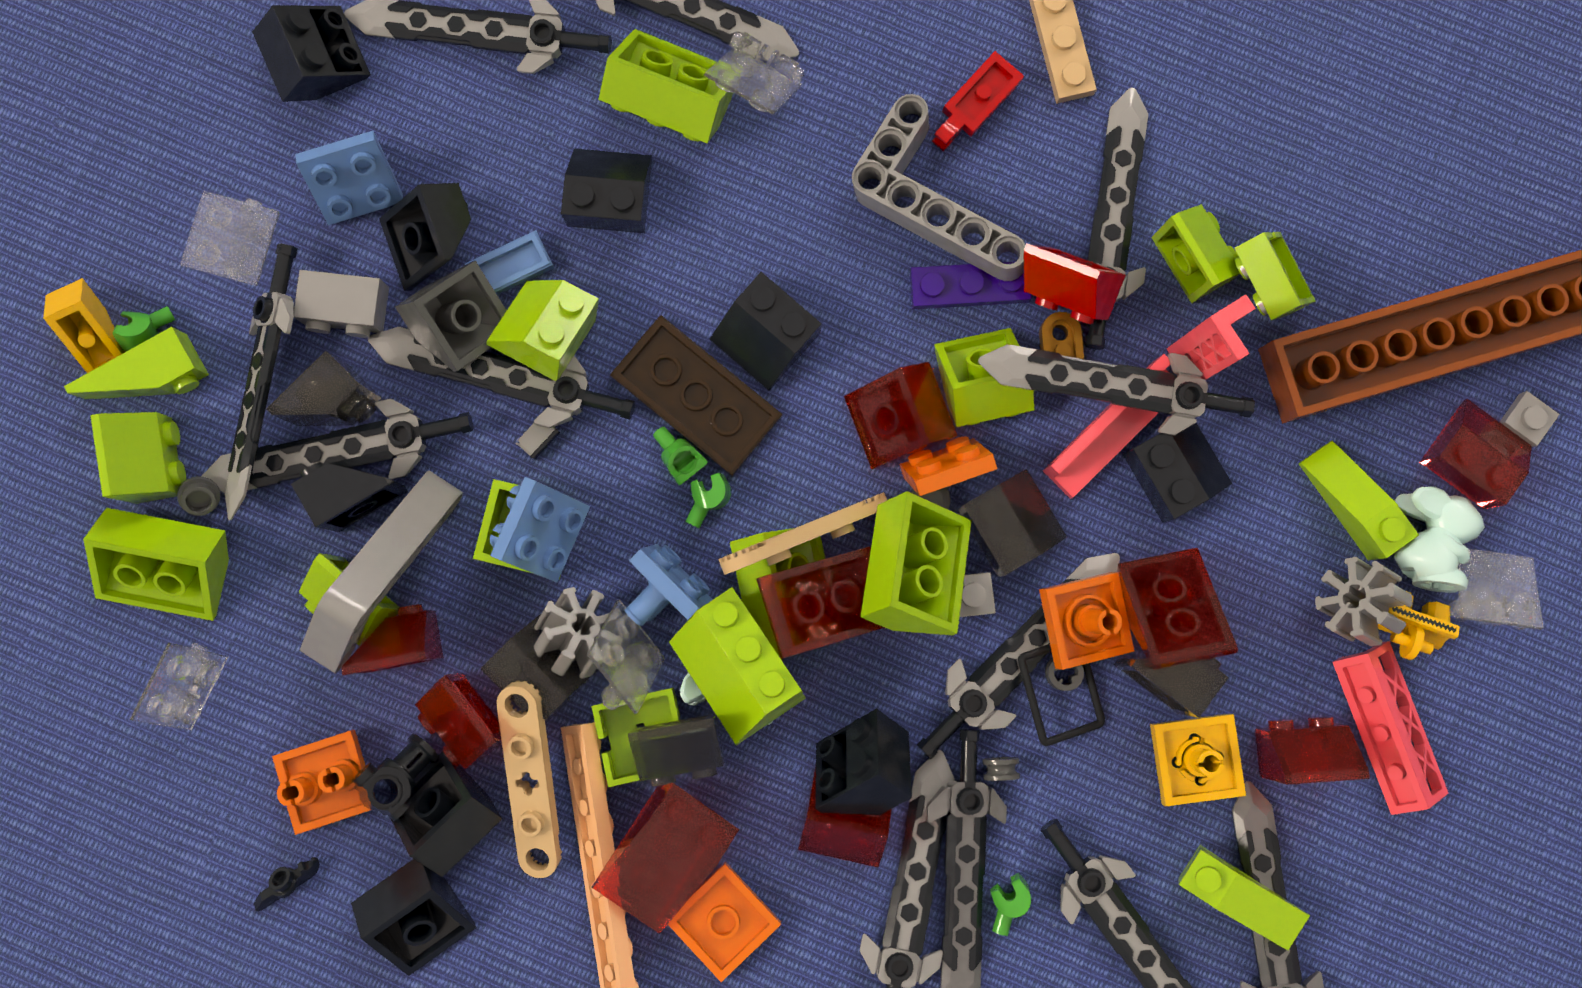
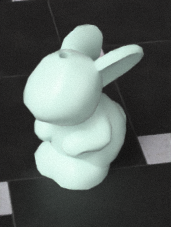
M1420 487L1411 494L1397 496L1394 501L1401 511L1410 517L1425 522L1427 527L1426 530L1418 533L1419 536L1394 553V558L1401 571L1412 579L1414 586L1421 589L1446 593L1466 590L1468 579L1465 573L1458 569L1459 564L1467 563L1470 559L1469 550L1463 544L1476 539L1485 528L1480 513L1469 499L1457 495L1449 496L1444 490L1436 487Z

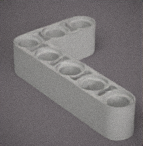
M906 94L900 97L894 103L853 170L852 184L858 202L997 279L1013 281L1019 278L1024 272V248L1026 246L1021 238L903 175L929 131L928 105L919 95ZM909 114L921 117L914 123H906L902 120ZM890 146L900 149L899 153L894 156L883 155L882 151ZM868 179L880 181V184L874 189H865L861 186ZM901 197H910L915 200L907 208L895 205V202ZM935 215H943L949 219L943 226H933L929 223V220ZM970 233H976L981 235L984 240L977 245H969L963 241V238ZM1004 252H1012L1019 259L1015 263L1004 264L997 257Z
M430 470L427 471L325 592L314 611L300 651L333 673H337L354 651L370 614L450 516L462 498L463 492Z

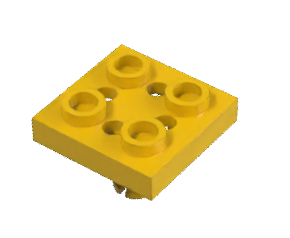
M1234 714L1150 724L1161 803L1163 806L1246 796ZM1193 733H1195L1198 736L1192 737V739H1189V736ZM1174 757H1176L1175 764L1179 766L1177 768H1175L1172 765V759ZM1196 776H1197V777H1202V778H1199V779H1198V782L1201 783L1202 785H1197V784L1195 783V777H1196Z

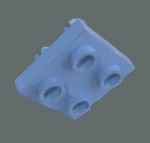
M374 131L295 154L296 164L328 225L393 206L403 198V193Z
M524 477L522 484L514 486L510 493L517 495L516 498L507 497V506L510 512L505 523L497 524L493 531L500 534L499 537L490 536V544L494 547L490 556L558 582L590 506L535 480Z
M658 544L641 548L629 560L649 583L625 609L626 614L639 626H643L647 621H652L669 603L688 620L698 609L713 600L707 594L710 591L708 585L694 573L689 576L679 566L682 562L680 557L667 545H664L662 548Z

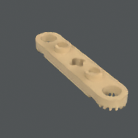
M883 492L719 558L723 573L726 575L763 559H766L770 566L792 557L789 550L792 547L829 532L832 538L835 539L855 531L853 522L875 514L878 504L887 501V497Z
M518 680L511 682L498 695L497 712L518 862L522 870L529 876L545 878L555 871L562 859L546 725L542 714V697L539 696L538 689L535 690L533 684H527L528 681L520 682ZM512 694L521 695L526 699L529 706L527 712H517L516 708H512L513 705H510L511 700H509ZM526 773H530L531 779L538 780L533 788L530 787L528 781H522ZM531 849L543 850L549 858L548 864L544 863L542 865L541 862L537 864V860L533 861L534 857H531Z

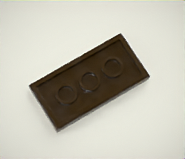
M662 315L656 319L610 374L616 382L731 476L737 472L783 416L782 413Z

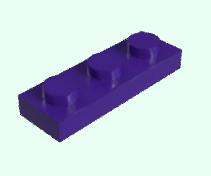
M1014 261V262H1002V263H1004V264H1012V263H1015L1016 261ZM972 264L911 267L912 310L1029 303L1032 299L1031 294L1024 292V272L1013 281H1003Z

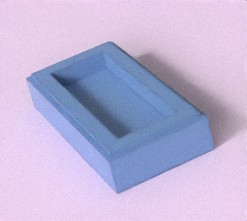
M536 230L472 260H476L497 295L554 269V265Z

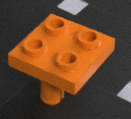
M355 730L272 756L280 782L277 798L282 805L287 806L295 835L370 811L361 802L359 791L354 788L356 784L352 782L357 773L366 766Z

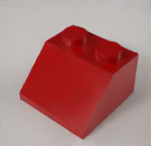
M1026 243L1024 248V292L1037 296L1036 304L1056 311L1059 305L1072 310L1071 318L1087 324H1093L1094 319L1109 320L1126 274L1056 248Z

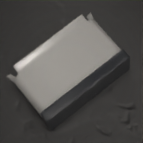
M533 423L517 440L520 443L516 442L515 444L519 445L535 460L560 432L555 427L546 428Z

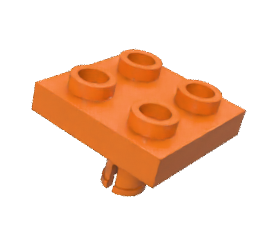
M1109 572L1039 589L1055 669L1064 670L1135 652L1119 572Z

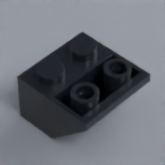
M272 5L252 31L282 102L318 100L363 81L371 75L341 6Z
M874 709L816 743L815 809L819 812L881 815L912 798L909 732L879 709Z

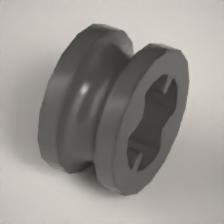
M1052 657L1045 667V677L1053 688L1071 691L1082 683L1084 668L1082 665L1073 667L1074 674L1068 676L1069 683L1061 684L1063 679L1055 678L1054 671L1059 669H1055Z
M1018 757L982 759L983 765L987 766V773L983 774V780L1006 781L1020 779V773L1015 770L1016 764L1019 763Z

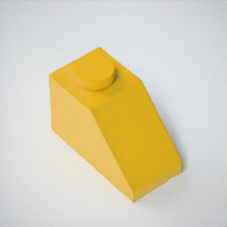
M83 278L45 296L44 320L86 373L125 353L112 334L115 328L106 308Z

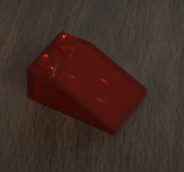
M870 546L756 579L781 659L847 641L885 628L861 618L871 551Z
M1198 547L1118 564L1117 572H1119L1129 626L1153 670L1238 652L1237 644Z
M660 781L591 888L660 934L714 870L740 829L676 784Z

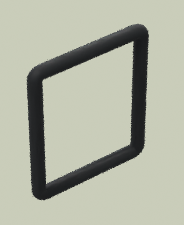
M1050 644L1024 652L1018 657V664L1038 738L1043 746H1050L1101 728L1105 724V716L1090 663L1082 666L1097 721L1047 738L1026 660L1052 652Z

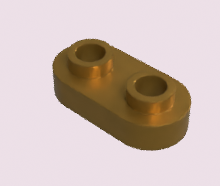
M1055 312L1048 316L1039 330L1041 350L1084 359L1082 331L1079 321L1071 318L1070 313ZM1054 328H1060L1064 331V340H1057L1053 337L1052 331Z

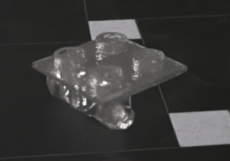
M736 32L729 44L733 49L709 68L704 76L714 81L720 89L726 92H733L748 100L755 109L774 115L801 87L800 81L804 76L805 70L800 68L799 62L784 54L779 57L780 51L778 50L773 51L767 64L764 63L770 46L764 44L759 51L762 44L760 40L746 32L743 34Z
M203 191L180 265L257 286L280 211L263 207L261 202L247 198L246 202Z
M1468 549L1470 553L1469 561L1458 566V569L1465 573L1468 579V586L1466 590L1458 591L1459 599L1457 601L1452 600L1450 602V616H1455L1457 621L1462 622L1467 619L1479 621L1483 625L1491 623L1493 626L1499 627L1503 624L1515 626L1519 630H1524L1525 628L1542 630L1544 627L1533 557Z
M617 600L590 647L587 656L610 683L601 694L603 705L611 710L628 705L632 712L637 714L665 657L641 626L636 624L626 614L624 604Z
M168 642L130 720L192 730L208 696L220 677L228 657L208 652L207 647L198 643H193L191 647Z

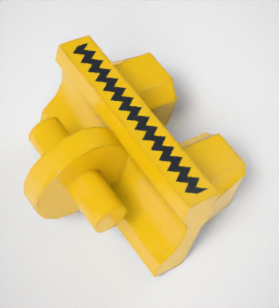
M1439 602L1426 603L1422 606V612L1412 610V606L1407 607L1406 605L1389 608L1388 613L1406 623V627L1400 634H1396L1378 624L1379 630L1391 633L1390 641L1400 644V656L1408 660L1416 658L1419 652L1430 655L1433 649L1439 650L1449 638H1458L1460 626L1450 623V606Z

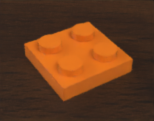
M967 436L952 439L946 443V448L931 452V450L915 452L908 456L909 461L899 464L904 479L919 496L997 470L993 453L974 438L969 439Z
M726 861L665 919L669 927L720 982L730 975L781 925V921Z

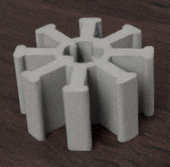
M1352 557L1344 561L1348 565L1349 580L1332 570H1328L1321 579L1322 582L1337 589L1339 592L1337 596L1321 598L1317 596L1315 598V605L1317 610L1332 617L1330 622H1325V626L1332 632L1351 642L1356 638L1369 646H1378L1382 644V640L1379 639L1378 624L1396 634H1400L1406 627L1404 621L1388 613L1391 607L1403 605L1411 607L1413 605L1412 595L1395 585L1397 582L1402 581V577L1377 561H1373L1371 566L1357 557Z
M571 587L563 590L555 605L553 601H548L534 626L535 630H543L534 644V649L538 657H541L546 652L559 649L561 654L552 666L551 671L564 676L573 660L576 659L581 671L580 678H586L593 675L601 662L607 664L618 648L622 637L612 634L622 618L618 609H614L612 613L601 616L594 614L604 599V595L596 590L591 591L583 606L580 607L575 595L576 588Z

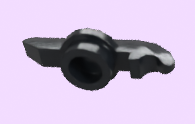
M312 857L307 862H299L297 864L298 868L295 870L287 867L276 869L269 878V887L260 892L254 902L255 910L258 912L262 911L280 898L290 896L298 886L311 879L317 873L320 866L318 858Z

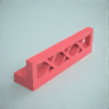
M1244 295L1203 321L1169 346L1167 351L1169 353L1186 355L1203 373V376H1200L1201 379L1207 380L1250 354L1231 325L1256 308L1248 296Z
M1163 354L1146 369L1168 372L1166 368L1170 365L1169 358ZM1110 403L1043 472L1070 499L1073 498L1159 412L1118 406Z
M1390 641L1373 646L1365 652L1341 657L1333 661V666L1391 815L1430 809L1449 792Z

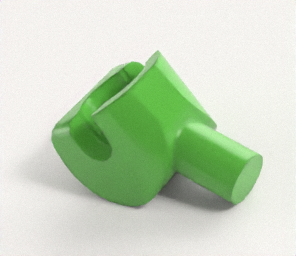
M168 306L149 315L142 312L123 311L121 316L128 318V325H116L112 334L124 351H128L159 334L157 329L175 321V318Z
M660 427L653 434L655 440L664 449L661 459L678 485L683 484L708 463L687 440L682 438L676 440L666 427Z
M722 473L711 475L712 488L709 491H706L703 481L695 480L690 483L695 503L686 519L687 523L700 528L709 510H718L729 502L731 487Z
M1019 872L1010 877L1014 888L1011 893H1005L998 883L990 889L994 904L998 909L992 931L999 935L1008 936L1012 919L1024 915L1031 905L1028 884Z

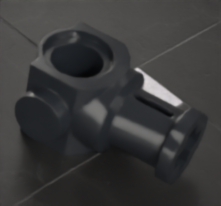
M414 733L408 738L409 744L393 760L386 758L377 768L372 763H368L352 779V782L356 784L354 788L359 791L360 800L363 805L370 810L388 815L393 821L404 814L412 804L408 798L411 795V790L416 786L414 778L430 762L435 763L439 759L436 751L424 739ZM380 780L387 782L391 789L389 799L383 804L377 802L373 795L374 786Z

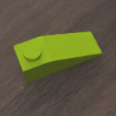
M170 327L65 385L64 388L68 394L83 399L184 394L198 387L200 384L199 380L208 376L209 373L188 335L174 327Z
M1329 441L1298 463L1368 561L1388 558L1419 536L1396 502L1333 441Z
M1202 845L1198 846L1178 878L1181 887L1218 911L1286 950L1290 949L1310 917L1308 913Z

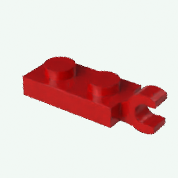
M994 51L945 104L942 112L949 118L935 132L934 135L936 137L932 142L944 152L961 130H964L972 137L1022 82L1024 75Z

